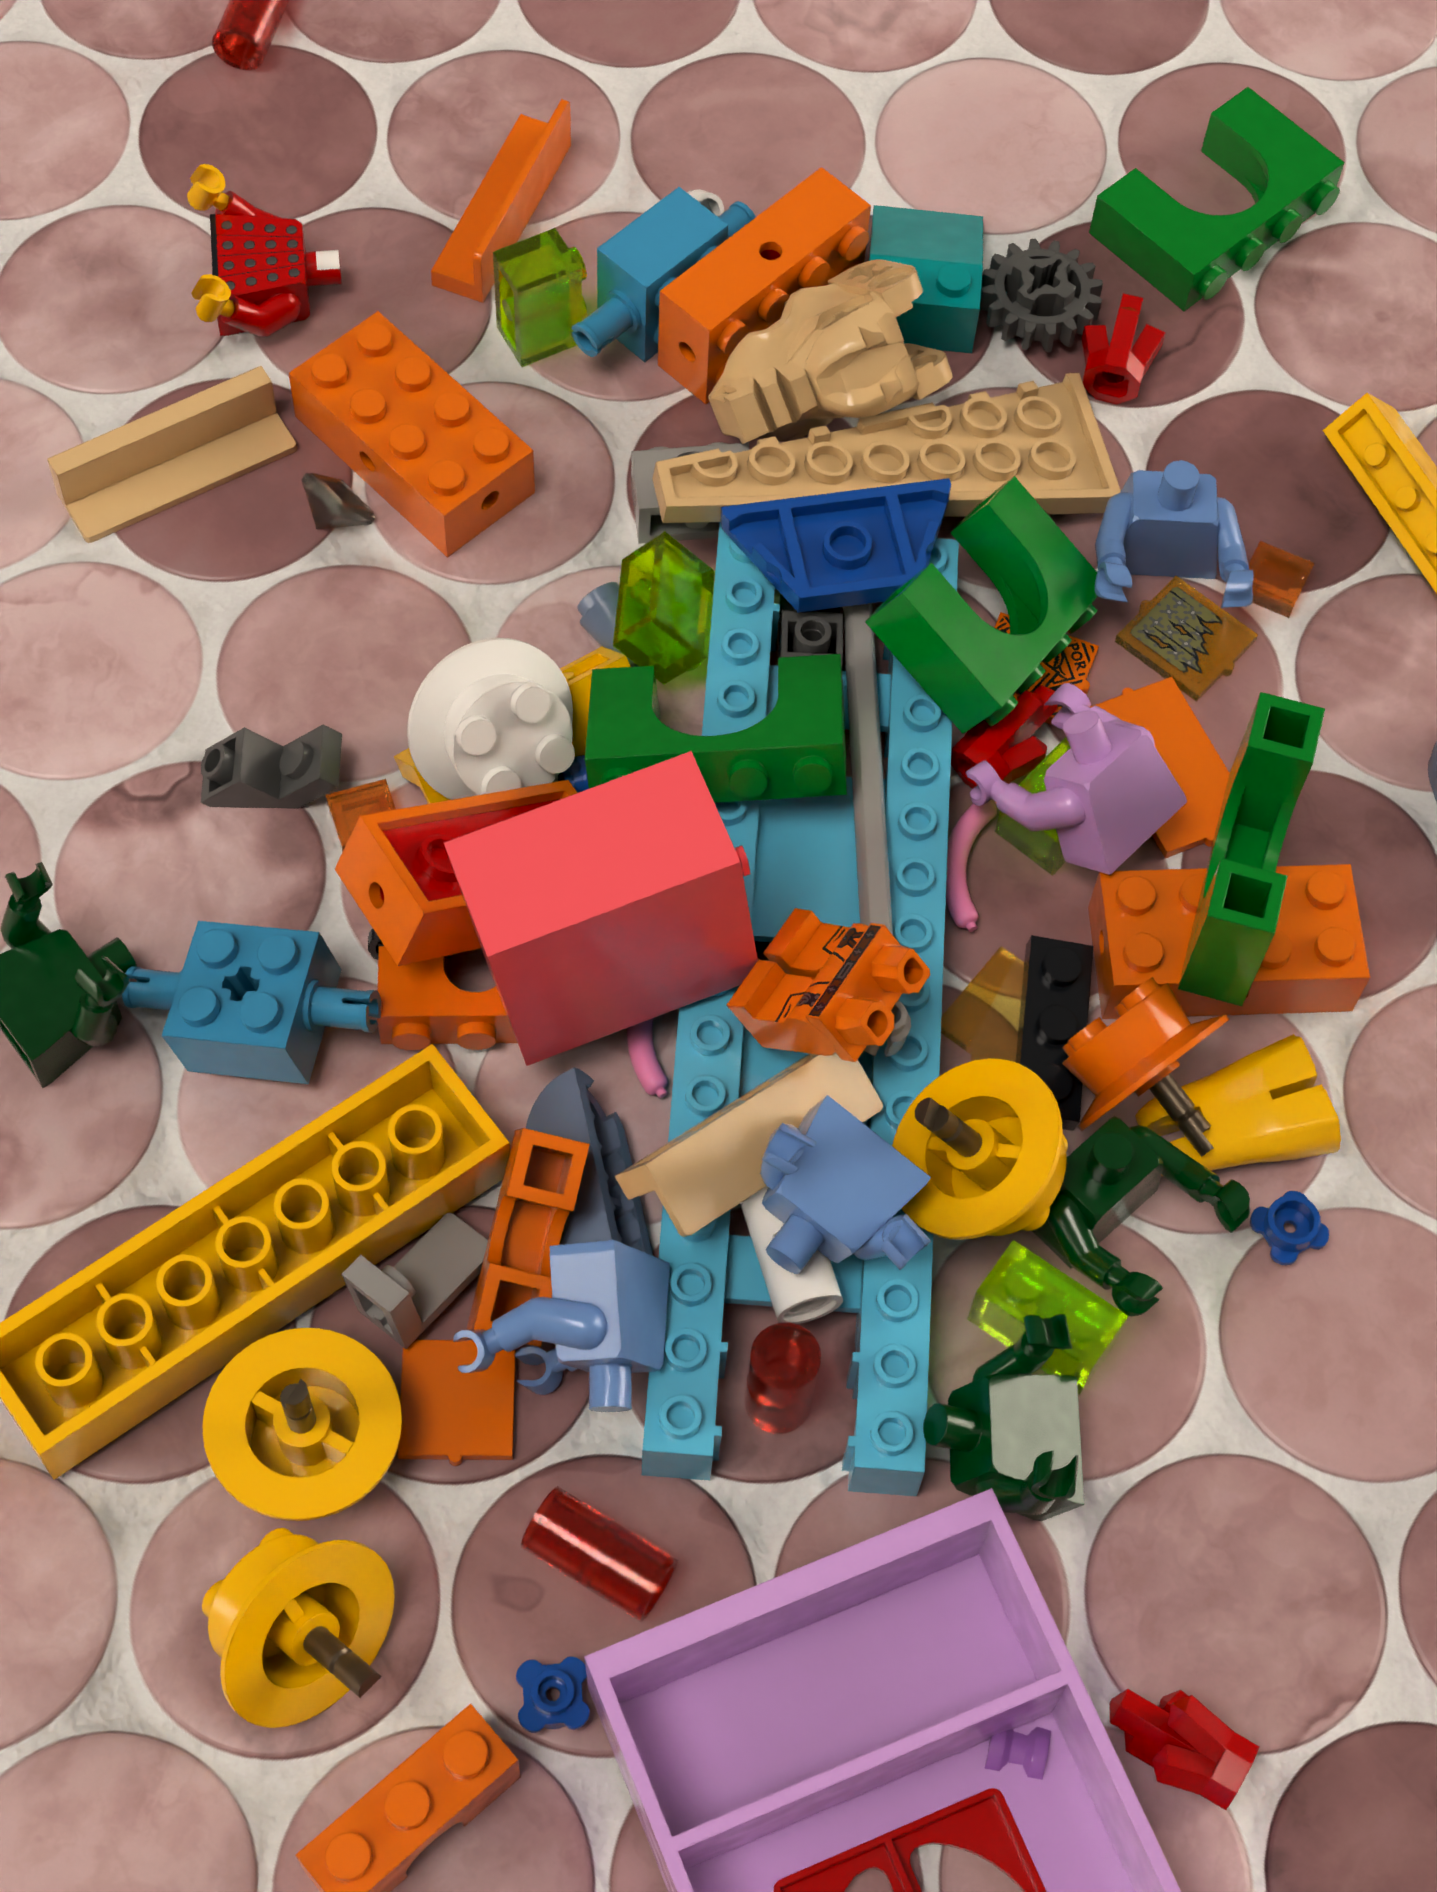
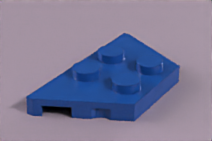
M950 478L723 506L721 507L720 522L723 531L798 613L884 602L896 589L929 565L949 502L951 482Z

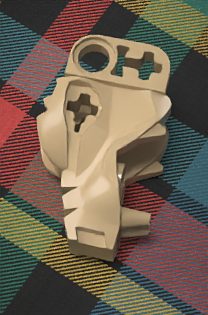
M871 260L851 267L829 279V285L801 288L792 293L784 303L785 307L780 320L767 329L748 333L737 344L728 357L720 379L709 394L708 398L722 433L726 436L731 435L740 438L742 444L756 438L764 439L774 436L778 442L797 440L808 435L811 428L825 426L832 422L834 418H865L877 415L900 405L910 398L921 400L949 383L953 378V373L946 353L916 344H904V339L896 319L897 316L912 309L913 305L911 302L923 293L916 268L912 265L887 260Z

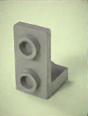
M446 1213L394 1267L386 1265L380 1270L360 1255L342 1273V1276L358 1311L407 1349L479 1275L488 1240L453 1213Z

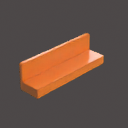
M561 99L548 123L520 114L431 269L432 286L484 303L571 147L569 101Z

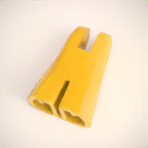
M1292 1034L1252 1052L1207 1076L1181 1086L1195 1104L1194 1109L1199 1110L1211 1125L1210 1128L1203 1132V1135L1214 1148L1201 1157L1186 1136L1173 1140L1170 1143L1212 1171L1240 1165L1287 1161L1336 1153L1340 1149L1341 1135L1339 1118L1326 1089H1324L1322 1084L1314 1086L1318 1075L1302 1037ZM1155 1097L1141 1107L1135 1115L1138 1125L1146 1126L1160 1136L1180 1131L1178 1121H1173Z

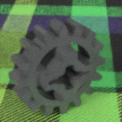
M1030 239L1028 250L1024 251L1014 243L1009 244L1006 257L995 253L991 259L990 269H984L980 310L988 311L987 326L996 327L1002 325L1001 339L1006 342L1017 335L1022 338V349L1025 350L1031 347L1033 341H1041L1042 347L1046 352L1052 351L1053 341L1058 339L1067 347L1073 346L1076 333L1082 335L1084 326L1092 325V321H1097L1099 316L1103 282L1099 279H1093L1096 267L1093 262L1079 265L1080 251L1074 249L1066 255L1060 253L1059 241L1055 240L1048 249H1041L1036 239Z

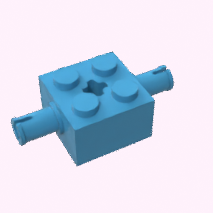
M678 187L597 248V310L572 326V337L577 346L586 355L595 357L603 348L617 339L642 361L646 362L658 353L660 290L756 217L753 211L746 204L736 201L730 205L728 210L717 217L681 187Z
M207 921L197 922L183 969L180 972L142 969L141 967L132 966L125 974L129 979H136L137 982L129 981L126 990L122 994L123 1002L128 1008L140 1007L170 1010L162 1037L187 1071L309 1084L325 1027L363 1030L364 1032L372 1033L377 1029L378 1022L376 1020H369V1016L380 1018L382 1008L381 997L377 990L363 991L337 988L342 969L320 932Z

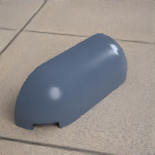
M574 1067L557 1076L543 1089L530 1111L526 1124V1129L590 1144L575 1208L567 1217L559 1245L616 1240L653 1256L640 1196L628 1200L615 1178L617 1174L632 1165L627 1138L617 1112L608 1116L605 1115L597 1100L587 1089L591 1087L594 1080L585 1072Z

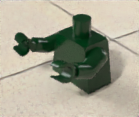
M40 862L35 864L36 870L29 876L17 878L15 872L8 873L5 876L13 894L9 898L1 923V934L11 950L0 954V1030L41 1087L44 1088L57 1079L92 1047L103 1046L113 1039L117 1032V1026L122 1019L116 1000L128 986L129 978L125 974L126 971L132 966H137L125 944L118 937L86 956L67 930L58 929L51 932L39 920L42 907L39 897L46 893L53 885L43 863Z
M1114 1116L1066 1157L1065 1177L1058 1195L1050 1205L1049 1216L1041 1227L1032 1232L1070 1269L1074 1268L1105 1290L1112 1288L1113 1300L1124 1314L1131 1317L1139 1316L1147 1312L1159 1301V1298L1154 1296L1163 1287L1157 1280L1146 1274L1126 1270L1121 1266V1260L1101 1247L1099 1243L1158 1190L1161 1174L1197 1202L1202 1203L1206 1201L1214 1207L1217 1218L1230 1233L1235 1231L1249 1217L1250 1197L1245 1187L1235 1180L1230 1179L1224 1186L1220 1184V1177L1189 1157L1150 1128L1141 1125L1129 1128L1120 1118Z
M1058 1314L1045 1319L1038 1315L1025 1316L1023 1319L1026 1331L1019 1340L979 1366L973 1375L971 1383L951 1391L948 1405L941 1403L932 1405L927 1411L923 1423V1433L926 1442L932 1446L948 1448L950 1450V1479L956 1490L974 1496L992 1488L1004 1513H1017L1036 1521H1044L1084 1505L1077 1376L1031 1375L1046 1363L1053 1354L1054 1349H1072L1065 1314Z

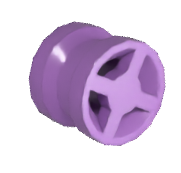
M1036 1727L1028 1735H1024L1011 1729L992 1736L989 1741L985 1769L1000 1771L1007 1763L1023 1765L1028 1777L1042 1780L1048 1757L1051 1730Z

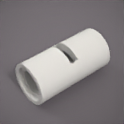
M765 1186L740 1204L777 1321L781 1324L792 1325L821 1318L836 1310L843 1303L831 1261L817 1250L800 1274H794L785 1270L770 1258L766 1248L784 1223L763 1206L762 1200L768 1189V1186Z

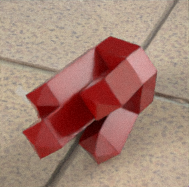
M1123 293L1110 346L1106 325L1084 326L1081 340L1086 368L1082 382L1084 388L1096 400L1118 405L1137 398L1142 378L1163 345L1166 332L1146 324L1132 347L1143 302L1142 297Z
M1040 685L1033 693L1025 690L1016 699L1019 702L1017 706L998 723L990 727L983 720L968 730L965 736L951 749V766L962 781L972 789L978 786L975 781L967 777L966 771L983 760L987 761L997 772L1000 779L1008 784L1045 765L1046 744L1035 736H1030L1058 709V705H1044L1055 691L1043 685Z
M1129 1689L1112 1698L1109 1703L1110 1723L1124 1731L1125 1751L1153 1767L1157 1782L1199 1794L1215 1805L1227 1810L1248 1774L1260 1746L1234 1732L1193 1695L1188 1696L1182 1690L1163 1696L1159 1707Z

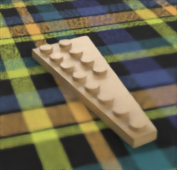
M1067 373L1063 382L1038 387L1034 381L1021 383L1018 385L1016 392L991 398L986 391L970 394L965 403L950 407L945 405L935 406L932 402L859 418L857 427L830 432L826 425L811 428L808 437L779 443L775 436L758 440L755 447L746 451L736 453L732 451L720 452L718 448L657 461L652 477L663 523L720 522L721 507L947 478H950L951 491L944 517L967 516L977 504L1013 476L1019 480L1047 514L1104 513L1108 500L1113 495L1121 492L1080 373Z

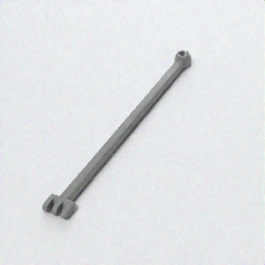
M872 603L843 607L860 923L867 926L870 923L884 924L893 935L874 632L865 623L873 614ZM899 1000L891 1010L895 1015V1028L887 1038L888 1043L884 1050L885 1057L895 1055L902 1049L911 1028V1018L905 1006ZM867 1045L864 1051L876 1056L880 1046Z

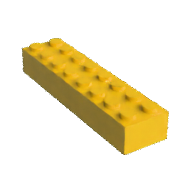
M433 1044L427 1046L0 1323L1 1402L53 1480H55L227 1365L244 1348L263 1337L275 1333L345 1286L346 1283L342 1273L360 1255L373 1265L378 1264L433 1227L446 1213H454L503 1180L510 1152L509 1141Z

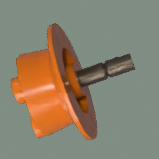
M1151 977L1123 998L1121 1003L1114 1008L1120 1017L1107 1027L1101 1018L1098 1017L1071 1037L1068 1043L1062 1047L1068 1055V1058L1062 1064L1095 1095L1094 1100L1077 1127L1082 1132L1135 1092L1139 1097L1149 1089L1173 1121H1178L1179 1129L1202 1157L1214 1148L1203 1135V1132L1210 1128L1211 1125L1199 1110L1194 1109L1195 1104L1174 1079L1171 1072L1180 1066L1177 1059L1230 1019L1225 1014L1191 1024L1170 985L1166 983L1160 987L1154 978Z

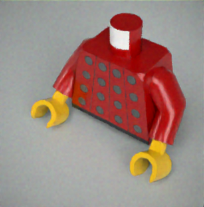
M201 164L197 167L190 177L193 186L187 193L190 206L200 211L208 210L212 206L216 208V214H210L212 274L202 275L191 292L195 300H200L195 308L200 320L213 322L217 319L220 336L249 332L263 338L272 335L293 322L306 320L310 316L309 287L342 284L339 250L306 252L301 222L296 219L281 218L259 209L232 191L223 193L226 186L223 174L209 164Z

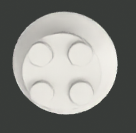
M489 638L472 642L453 651L428 673L416 692L411 705L407 737L415 767L434 790L450 800L552 783L559 773L564 772L571 766L575 758V749L572 745L573 704L567 680L557 664L547 654L537 647L520 640Z

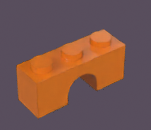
M379 946L377 991L381 997L382 1008L381 1017L377 1018L381 1044H393L395 1047L403 1050H421L430 1044H458L466 1049L482 1050L490 1048L496 1043H517L496 986L482 992L462 990L452 984L447 978L445 956L397 966L385 946Z
M526 1128L515 1130L467 1329L488 1330L492 1328V1323L495 1319L529 1299L536 1297L552 1298L550 1246L560 1244L567 1217L571 1211H574L590 1144ZM532 1340L526 1344L541 1347L542 1341Z
M469 1704L295 1856L304 1872L320 1892H391L407 1878L406 1871L428 1845L457 1823L461 1822L465 1827L521 1778L519 1761L474 1706Z

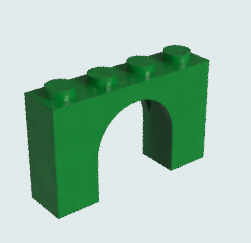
M1249 87L1211 113L1201 152L1239 181L1250 192L1255 205L1242 212L1230 215L1200 213L1177 202L1137 168L1097 195L1089 234L1182 311H1186L1202 298L1209 300L1214 297L1224 286L1228 278L1240 269L1243 271L1251 269L1260 260L1265 250L1277 241L1280 243L1288 241L1297 232L1301 224L1313 214H1324L1334 204L1340 193V188L1337 187L1345 162Z
M1015 476L977 504L951 531L953 537L985 572L1000 592L1009 615L1010 634L1002 632L982 620L932 562L896 589L865 621L962 734L983 720L991 727L1008 715L1019 703L1013 694L1019 695L1045 673L1046 670L1040 663H1048L1071 643L1072 639L1066 634L1067 631L1070 634L1074 633L1098 611L1092 604L1098 597L1095 593L1097 571Z
M841 654L778 658V699L773 710L763 720L747 729L717 736H697L682 733L669 728L660 721L654 665L592 669L585 749V765L589 789L692 751L714 803L847 795L845 711Z
M1260 692L1229 774L1181 973L1179 990L1238 1006L1243 1005L1275 934L1288 877L1275 871L1293 810L1313 765L1325 708Z

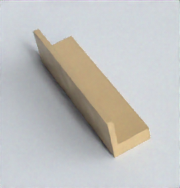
M259 366L47 458L58 497L83 539L87 543H92L296 452L297 446L296 441L277 413L272 381L263 367Z
M836 1052L830 1056L808 1054L623 1170L615 1178L628 1200L655 1191L678 1233L682 1237H687L767 1186L760 1174L762 1157L771 1134L782 1123L791 1124L799 1128L807 1112L827 1095L862 1123L883 1109V1103L859 1060L856 1062L841 1060Z

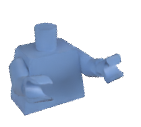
M1182 460L1169 463L1164 472L1138 470L1131 473L1121 492L1113 495L1108 500L1095 542L1098 568L1095 580L1096 595L1103 599L1128 603L1122 587L1132 588L1131 575L1215 579L1217 575L1218 550L1220 576L1223 581L1227 582L1221 608L1251 605L1253 601V570L1249 569L1246 549L1235 508L1225 498L1217 497L1216 478L1211 474H1199L1198 469L1193 464Z
M830 1096L824 1097L807 1112L799 1128L791 1124L782 1123L771 1134L762 1157L760 1174L763 1182L768 1186L762 1204L766 1210L784 1223L766 1248L767 1254L779 1266L791 1273L800 1274L818 1250L835 1263L841 1262L852 1254L859 1259L865 1260L887 1256L901 1270L916 1253L931 1242L907 1214L893 1217L928 1183L931 1177Z
M616 1240L550 1246L552 1298H531L495 1319L492 1323V1328L488 1330H461L455 1333L453 1337V1342L473 1340L478 1349L476 1360L472 1364L458 1366V1370L462 1373L482 1372L488 1369L494 1360L495 1353L503 1349L511 1352L532 1340L553 1343L556 1348L547 1352L537 1346H527L515 1353V1357L524 1364H546V1371L541 1378L537 1380H516L519 1384L536 1394L546 1395L553 1392L559 1386L563 1370L568 1369L573 1372L580 1369L589 1372V1410L596 1412L629 1411L632 1409V1373L659 1371L663 1366L670 1264Z

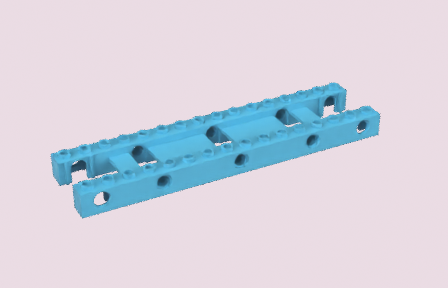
M719 522L702 736L725 735L747 729L763 720L773 710L778 699V666L769 665L770 651H776L780 604H774L776 588L723 531L721 522ZM937 538L929 564L932 562L957 591L959 542L954 539ZM884 644L883 660H888V674L877 673L880 732H885L884 758H888L886 777L883 779L893 936L900 945L914 949L930 969V976L918 993H903L898 999L905 1006L911 1018V1028L902 1049L895 1055L885 1057L884 1050L888 1043L886 1040L879 1047L876 1056L863 1051L858 1058L883 1103V1109L863 1122V1124L892 1146L897 1128L907 1109L922 1090L939 1077L952 721ZM842 671L845 729H849L846 671ZM846 776L847 795L715 803L734 848L742 845L748 858L751 874L743 876L754 941L771 943L795 908L813 911L822 923L851 927L853 923H860L852 777ZM739 986L679 1008L668 1142L809 1054L762 1047L726 1006ZM664 1206L662 1208L658 1258L670 1264L663 1366L659 1371L649 1372L642 1450L641 1475L710 1481L712 1461H719L722 1426L715 1425L718 1379H724L728 1351V1342H721L724 1303L773 1307L751 1236L729 1235L731 1209L694 1234L682 1237L675 1228ZM902 1208L893 1217L905 1215ZM921 1227L919 1228L931 1242L916 1253L901 1270L887 1256L865 1260L859 1259L852 1254L839 1263L831 1261L843 1298L841 1306L834 1311L856 1313L855 1352L852 1353L846 1379V1388L853 1389L852 1399H857L854 1436H848L842 1460V1471H849L848 1491L917 1497L925 1473L926 1440L923 1433V1423L927 1413L933 1234Z

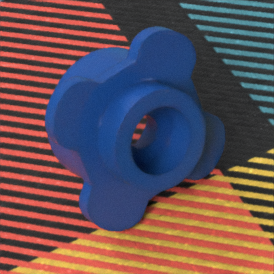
M1298 1191L1286 1192L1282 1197L1275 1200L1270 1208L1257 1207L1250 1217L1252 1230L1263 1235L1271 1247L1270 1257L1280 1265L1287 1266L1293 1264L1298 1254L1309 1248L1322 1249L1329 1240V1230L1326 1225L1321 1223L1317 1208L1304 1194ZM1291 1223L1294 1225L1295 1232H1286L1284 1224Z
M567 1657L560 1664L542 1665L537 1660L531 1659L520 1665L516 1673V1680L523 1688L524 1705L518 1712V1720L525 1730L531 1733H538L543 1728L559 1729L565 1726L570 1730H577L586 1724L590 1716V1709L583 1701L582 1683L586 1680L587 1675L585 1664L580 1659ZM551 1688H555L560 1692L559 1698L555 1701H550L546 1697V1692Z

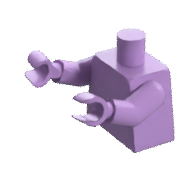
M1064 683L1044 705L1063 706L1051 720V724L1063 729L1071 748L1046 770L1044 777L1046 791L1032 794L1016 783L1008 784L1000 779L997 772L987 761L983 760L966 771L967 777L978 784V786L971 790L970 797L971 801L977 806H982L988 801L994 800L997 809L1030 831L1056 829L1062 854L1066 862L1111 875L1187 802V799L1155 748V740L1150 731L1142 726L1123 721L1099 706L1090 708L1091 702L1082 690L1070 683Z

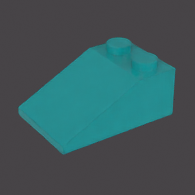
M874 205L868 261L879 259L912 265L916 268L923 288V293L911 302L913 308L896 317L904 344L910 343L936 350L972 354L981 300L983 216Z

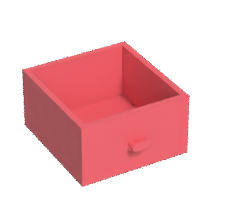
M692 751L444 843L484 957L526 1066L739 986L758 961L743 876L751 874L748 858L742 845L734 848Z

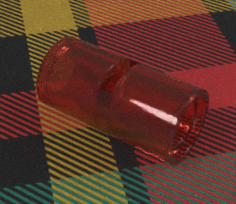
M229 0L212 38V46L217 56L226 64L240 70H255L259 68L264 62L290 0Z
M776 1323L762 1330L752 1344L744 1404L751 1421L764 1431L783 1434L796 1430L807 1420L811 1412L821 1364V1350L816 1338L804 1327L794 1323Z
M559 1486L555 1487L547 1495L534 1514L524 1533L520 1546L640 1622L646 1619L660 1599L678 1563L676 1558Z

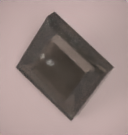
M306 473L301 479L316 529L369 525L375 520L374 512L342 479L316 473Z

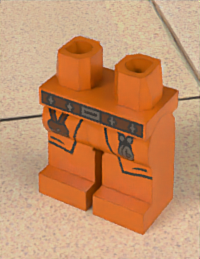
M795 908L763 953L769 961L758 960L726 1006L764 1048L830 1056L836 1052L841 1060L856 1062L867 1045L882 1046L895 1028V1015L891 1012L892 1008L903 993H918L930 976V969L914 949L900 945L884 924L870 923L867 926L861 923H853L851 927L822 923L813 911Z

